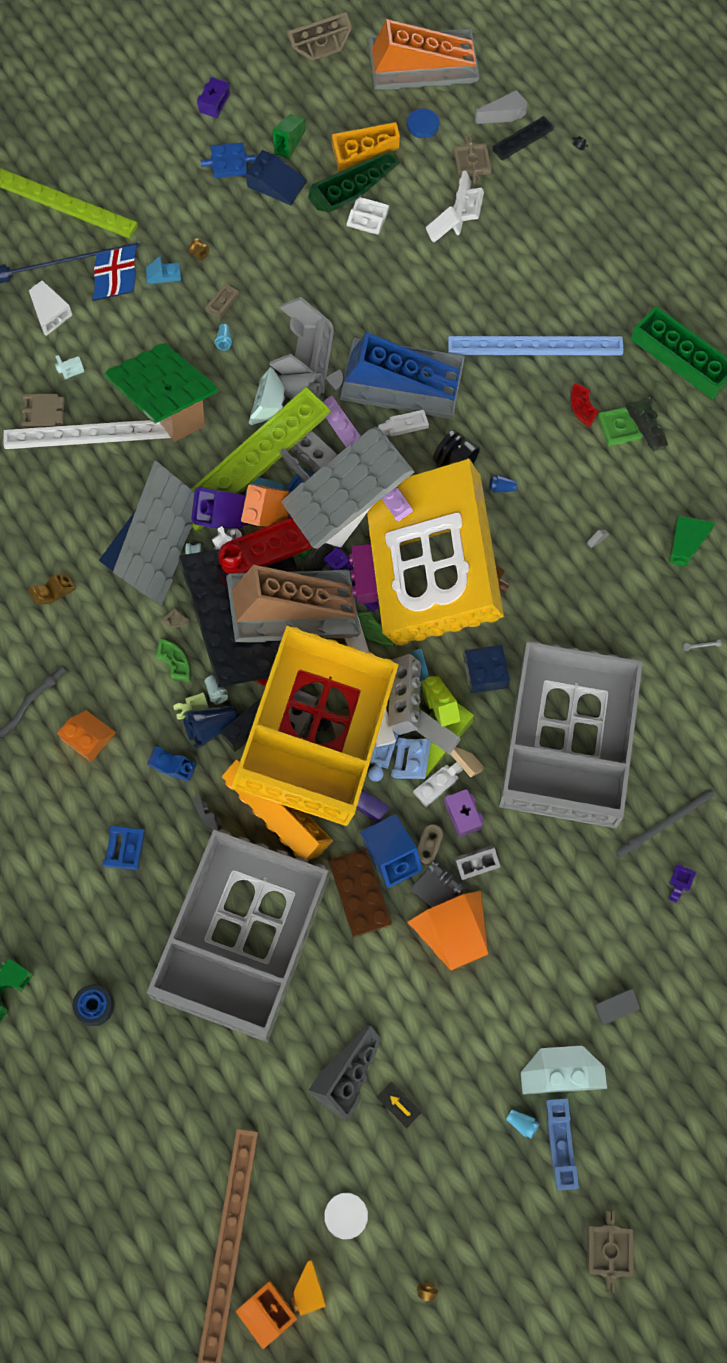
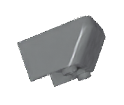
M301 297L280 305V309L291 317L290 328L298 336L295 357L289 354L270 361L269 365L282 375L318 372L321 373L320 375H323L325 380L334 333L333 324Z

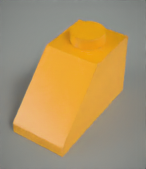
M312 1260L307 1262L293 1292L294 1297L291 1298L294 1312L299 1311L300 1316L326 1306Z

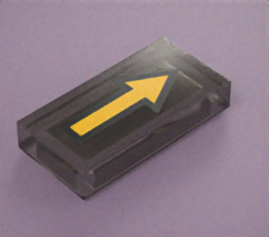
M392 1082L376 1097L406 1129L422 1113Z

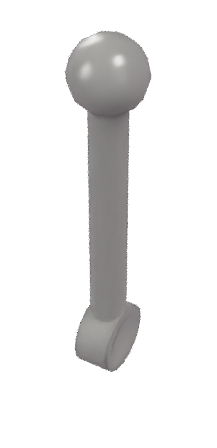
M718 639L715 642L692 645L685 643L683 650L689 651L691 648L714 645L720 647L722 641Z

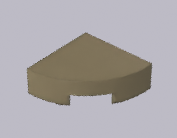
M173 608L161 620L163 624L169 627H180L189 622L176 608Z

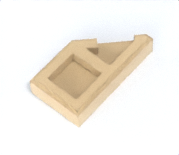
M455 747L450 754L470 777L479 774L485 769L480 761L468 751Z

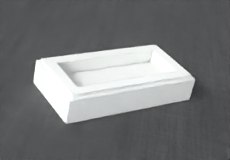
M450 206L425 228L431 241L436 242L460 220L455 209Z

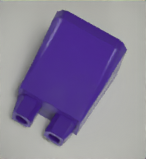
M198 487L194 491L192 522L210 528H220L221 526L223 528H243V526L249 525V523L241 522L246 495Z

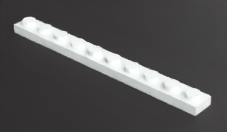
M151 420L4 430L3 446L5 449L171 437L160 422L155 424Z

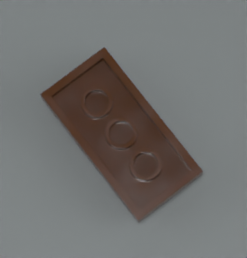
M367 848L328 860L353 938L392 926Z

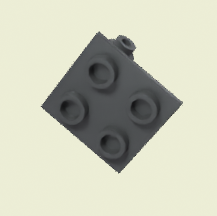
M439 860L431 863L428 867L429 869L413 885L411 890L432 908L458 897L467 885Z

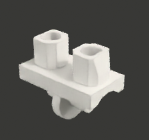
M221 526L217 529L219 535L212 539L213 544L216 546L214 549H220L226 542L242 537L241 532L234 528L228 530L225 534V530Z

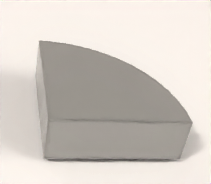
M340 369L325 378V381L335 393L341 389L343 383V375Z
M606 529L598 530L589 539L587 544L591 548L597 546L609 535V532Z

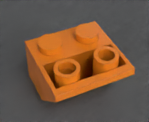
M271 1280L235 1311L262 1349L268 1346L298 1319V1316Z

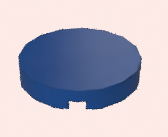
M417 109L408 116V131L417 138H421V136L429 138L438 131L439 118L435 112L429 109Z

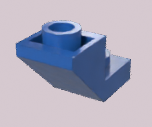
M154 747L147 765L163 774L190 781L196 763L183 755H172L160 747Z

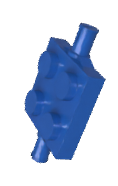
M244 143L212 145L211 159L201 160V166H211L214 171V178L242 176L247 173L248 162H254L257 154L247 156L244 150Z

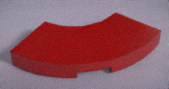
M574 383L570 396L572 410L582 423L590 427L598 414V410L590 403V389Z

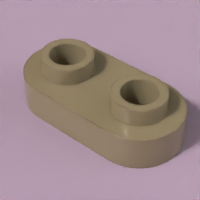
M429 825L423 831L417 848L422 864H431L437 856L443 837V832L437 825ZM435 834L436 838L430 839L429 835ZM428 852L430 856L425 858L422 854Z

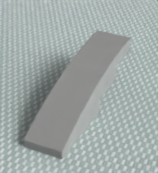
M419 709V729L415 731L450 755L461 738L446 727H441L439 722Z

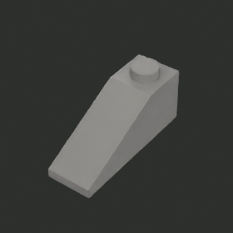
M515 90L477 109L475 123L515 121L526 115L528 103Z

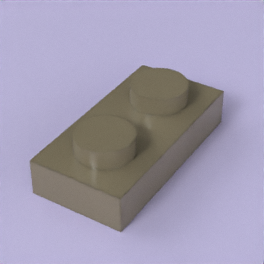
M224 284L205 307L206 312L221 319L238 298L239 291Z

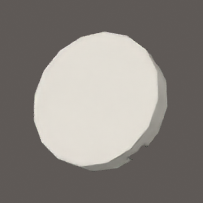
M341 1193L333 1197L327 1204L325 1223L328 1230L334 1236L341 1239H352L365 1229L368 1221V1211L364 1202L358 1196L351 1193Z

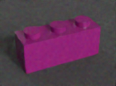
M371 544L352 546V554H349L350 565H354V570H351V579L355 581V586H352L353 597H357L358 604L379 602Z

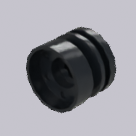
M452 430L436 448L433 461L436 464H440L441 467L470 459L472 464H474L480 453V448L470 440L465 442L463 435H459L456 430Z

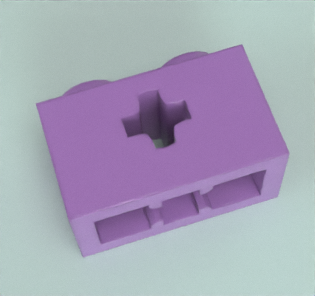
M465 789L445 797V807L459 838L481 830L484 820L480 811L477 812L475 809L476 801L473 794H469L468 790ZM462 810H464L465 812H469L468 816H466L464 813L461 814Z

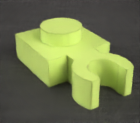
M204 693L185 698L187 704L177 703L173 706L174 710L182 709V712L176 715L177 719L185 718L186 716H183V713L186 711L209 708Z

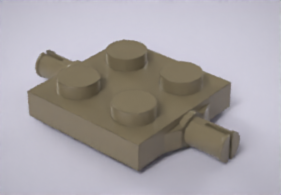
M466 135V144L454 146V158L458 177H461L462 171H466L469 176H472L473 184L476 185V182L477 184L480 183L479 175L491 174V165L486 143H472L471 135L469 137Z
M606 1211V1225L601 1227L588 1226V1274L606 1277V1292L615 1293V1278L621 1276L633 1277V1229H622L615 1226V1212Z

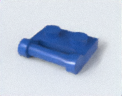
M110 826L109 844L106 859H103L102 866L138 870L145 830ZM118 835H123L119 859L114 860Z

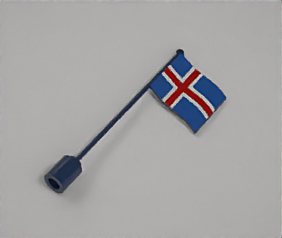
M136 241V243L14 270H10V267H6L3 264L0 265V283L9 282L12 273L96 255L94 267L95 290L92 301L132 293L135 285L134 261L136 249L139 248L140 243Z

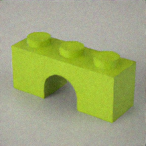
M430 676L422 680L421 688L424 702L429 709L434 708L435 717L441 727L460 722L457 701L440 677Z

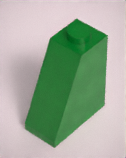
M289 114L273 129L274 154L290 159L306 131L304 118Z
M678 516L673 529L669 563H673L676 566H687L710 535L715 522Z

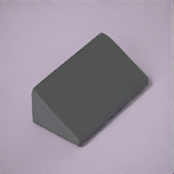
M633 988L593 1006L602 1026L640 1010Z

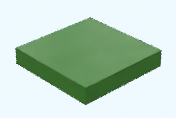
M632 406L598 413L597 418L607 446L642 439L643 435Z

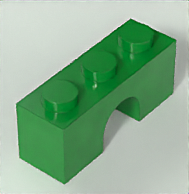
M10 959L7 962H3L0 966V995L7 988H14L22 992L33 974ZM1 1003L0 1022L3 1020V1018L9 1011L6 1008H4L1 1005Z

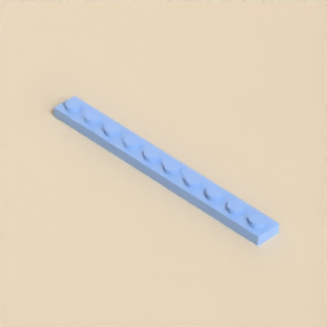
M448 336V353L457 355H623L622 336Z

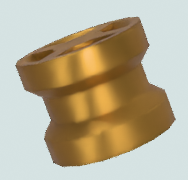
M197 238L190 243L188 252L191 255H195L198 261H201L207 257L209 247L206 244H202V241Z

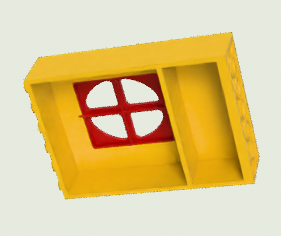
M286 626L231 788L347 826L357 808L399 664L394 663L391 659L377 657L370 652L359 651L353 646H345L335 640L321 638L315 633H307L297 627ZM315 682L323 684V691L317 707L294 700L293 696L303 686ZM331 688L338 689L344 695L349 708V716L347 718L325 710V704ZM290 708L313 715L314 719L307 738L299 737L292 728L289 719ZM321 719H327L344 725L345 730L335 740L325 744L315 742V736Z

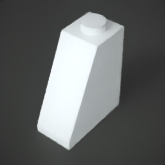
M43 281L34 285L29 290L43 333L46 336L72 316L70 306Z

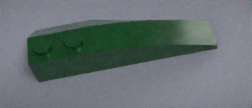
M391 150L312 184L308 199L316 210L332 212L358 200L397 167L400 161Z

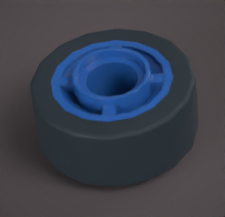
M91 984L85 986L77 992L73 999V1012L77 1019L87 1026L102 1025L113 1014V997L108 990L100 985ZM97 1000L98 1007L93 1011L89 1010L90 1002Z

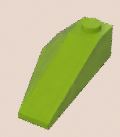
M457 703L460 722L444 727L458 737H461L473 723L474 715ZM433 709V711L430 713V717L437 721ZM432 742L425 779L447 754Z

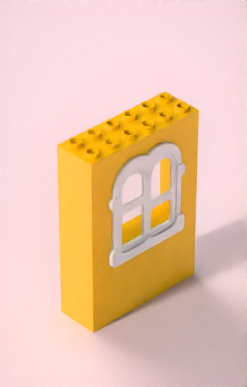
M470 459L410 476L396 486L413 510V512L398 522L382 498L372 505L367 512L382 630L383 634L392 642L403 646L414 640L422 641L426 637L441 636L449 631L457 632L464 627H476L480 623L495 622L499 618L504 617L481 475ZM451 532L454 556L433 562L429 538ZM421 540L423 555L415 559L402 561L400 546ZM425 565L428 582L427 590L420 597H410L406 592L403 572L411 567ZM456 565L458 574L456 584L450 589H440L436 585L434 572L440 568Z

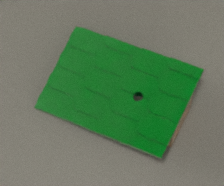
M166 343L158 344L151 350L144 351L135 358L125 360L121 365L111 367L103 373L104 377L153 423L160 422L174 442L205 427L203 399L218 392L216 385L205 375H202L194 366L190 365L177 352L172 350Z

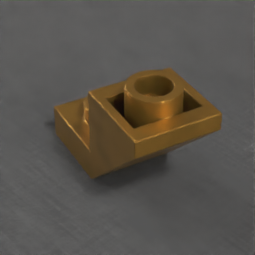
M67 574L52 575L46 585L30 586L28 592L36 605H42L57 601L74 591L76 587Z

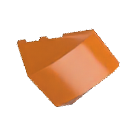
M481 891L466 893L424 911L407 922L450 971L488 955Z

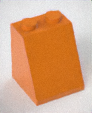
M259 484L248 485L241 522L268 527L288 519L289 513L281 501L291 492Z

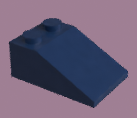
M264 150L260 152L246 173L248 188L290 206L307 182L303 176L278 156Z

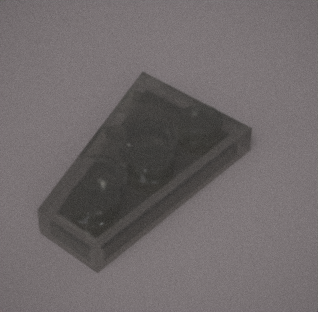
M650 397L630 403L626 406V409L636 423L638 430L646 439L648 446L655 452L668 446V442L662 426L657 423L656 418L658 415L655 410H652L651 404L653 401Z

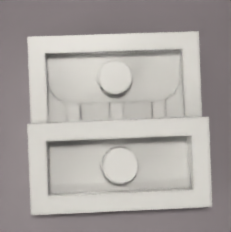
M360 197L355 201L354 207L351 209L346 226L379 235L386 219L389 205Z

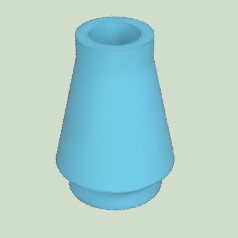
M227 324L219 326L215 339L216 347L223 351L228 350L232 345Z
M513 1109L506 1119L525 1138L529 1137L530 1139L533 1138L540 1125L536 1122L535 1118L516 1112Z

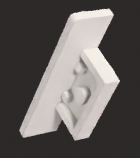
M462 171L461 178L459 179V189L456 193L455 205L453 206L460 220L452 227L457 235L461 233L463 221L479 218L484 195L482 187L470 189L472 181L466 171Z

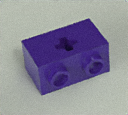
M211 77L209 82L205 84L202 94L198 96L197 105H199V112L218 118L230 96L229 83Z

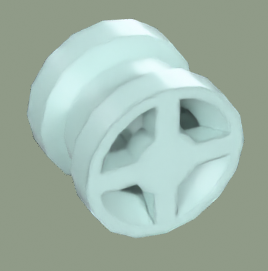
M186 543V554L202 552V543H197L196 545Z

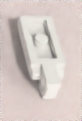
M424 410L390 417L386 423L379 424L378 428L385 435L396 436L429 428V423Z
M458 762L451 767L448 765L444 768L442 767L416 788L413 794L427 807L459 779L457 774L463 770Z

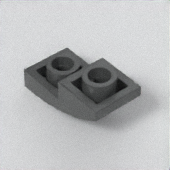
M200 796L192 798L198 815L211 833L213 830L219 831V829H222L219 817L215 818L213 812L209 813L206 801L202 802Z

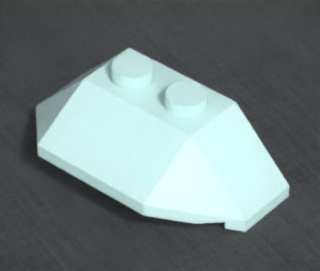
M271 367L260 378L249 419V424L251 425L269 420L283 408L281 404L285 399V387Z
M583 1046L540 1048L520 1073L522 1094L607 1089L605 1067Z

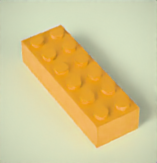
M236 759L222 775L227 787L235 790L239 794V799L243 803L248 804L252 808V812L266 822V827L272 832L277 833L280 841L294 851L295 857L298 856L306 860L318 858L332 843L333 839L307 813L231 788L241 760Z

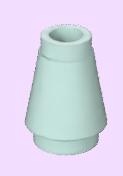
M209 676L205 679L210 701L216 705L224 703L228 699L227 690L224 687L218 688L215 676Z

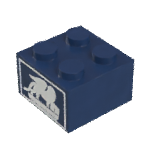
M502 645L464 651L463 661L470 694L508 688L510 678Z

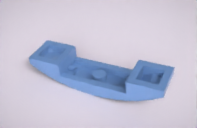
M568 1099L546 1100L550 1152L557 1191L579 1189L570 1130L571 1120Z

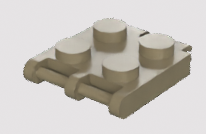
M58 394L23 395L24 408L21 411L23 414V421L20 423L21 428L63 425L64 397H59Z

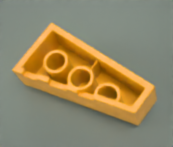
M396 122L332 134V149L338 173L386 151L397 150L400 144V134Z

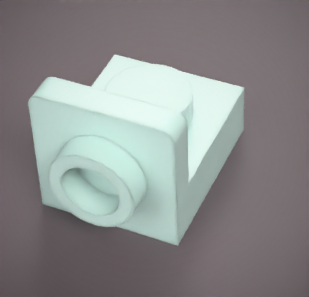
M59 355L55 356L58 362L55 363L56 369L59 374H63L65 379L84 372L79 356L68 359L65 362L61 361Z

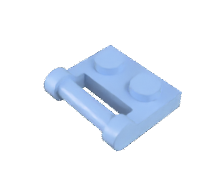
M398 738L395 766L391 772V777L397 779H425L431 741L428 739ZM409 747L406 769L402 771L405 748Z

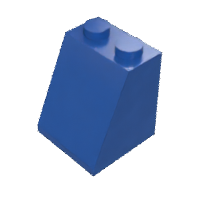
M396 814L360 832L363 843L387 889L423 871L417 847Z

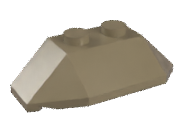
M347 12L290 30L287 34L292 48L312 62L341 52L352 27Z

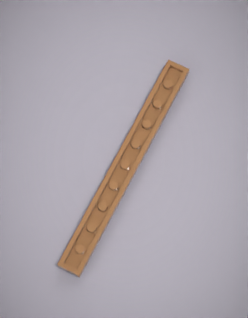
M236 1130L198 1363H221L258 1132Z

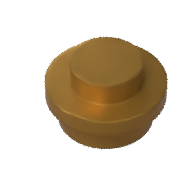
M423 1282L417 1285V1296L420 1299L430 1302L435 1301L439 1291L435 1288L434 1284Z

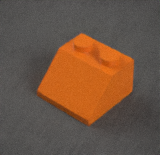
M85 710L71 717L57 734L64 743L92 762L116 732Z

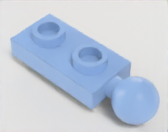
M393 731L396 739L395 743L379 747L375 745L370 760V764L374 766L368 771L369 779L374 782L380 781L383 778L382 767L387 769L389 767L399 735L395 731Z

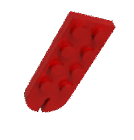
M291 517L226 542L219 549L218 561L220 565L222 564V569L227 574L247 573L253 565L266 567L310 550L313 547Z

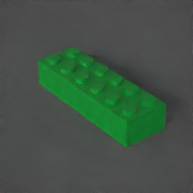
M655 306L634 327L630 340L712 400L727 386V356L659 307Z

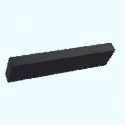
M543 116L494 145L492 151L503 161L553 131L554 126Z

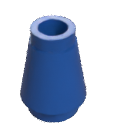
M499 475L491 476L489 482L490 491L494 493L516 491L517 481Z

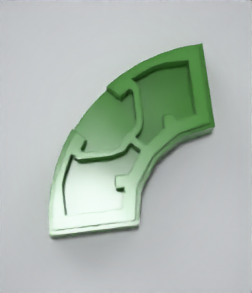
M371 611L357 613L364 637L368 641L380 646L394 647V642L383 634L382 625L373 618Z
M160 638L156 657L169 665L171 679L190 682V666L185 654L174 643Z

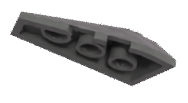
M367 1025L319 1073L308 1090L321 1105L348 1121L360 1101L359 1091L362 1083H366L368 1077L365 1074L368 1065L373 1063L381 1040L375 1030L370 1025Z

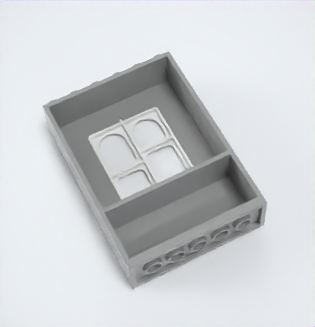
M538 641L526 642L522 656L499 802L500 808L611 828L618 827L624 816L642 661H638L635 658H619L613 654L601 655L596 651L584 652L577 648H561L555 644L543 645ZM554 688L563 689L569 695L570 703L566 721L544 717L547 693ZM593 694L599 698L601 702L599 717H590L577 713V703L582 695ZM575 723H585L598 727L594 755L574 753L571 750ZM543 726L565 730L563 749L558 750L540 746L541 728Z
M213 830L147 994L151 999L269 1042L328 885L329 871L321 864L315 863L311 865L307 863V860L298 856L295 858L289 857L288 853L282 850H276L275 852L269 850V847L265 844L257 843L255 845L250 843V840L245 837H233L226 830ZM240 880H248L255 887V896L245 917L224 910L231 887ZM278 891L286 898V907L280 919L260 913L258 910L264 895L268 892ZM219 919H225L241 926L237 942L232 948L212 941V935ZM254 921L266 923L277 929L265 959H260L243 952L244 944Z

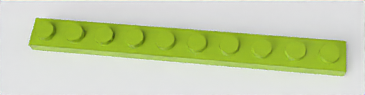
M0 168V187L129 239L138 227L136 221Z

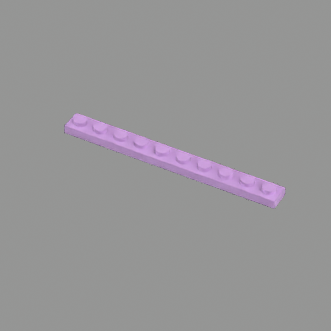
M330 396L323 401L331 411L326 419L347 447L355 443L361 436L333 396ZM397 487L382 498L397 522L413 512Z

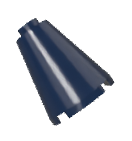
M232 706L190 710L183 713V716H186L183 723L190 741L194 739L196 744L193 746L198 749L221 734V730L235 720L239 713Z

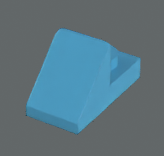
M161 256L156 258L146 267L147 284L181 281L179 262L162 264Z

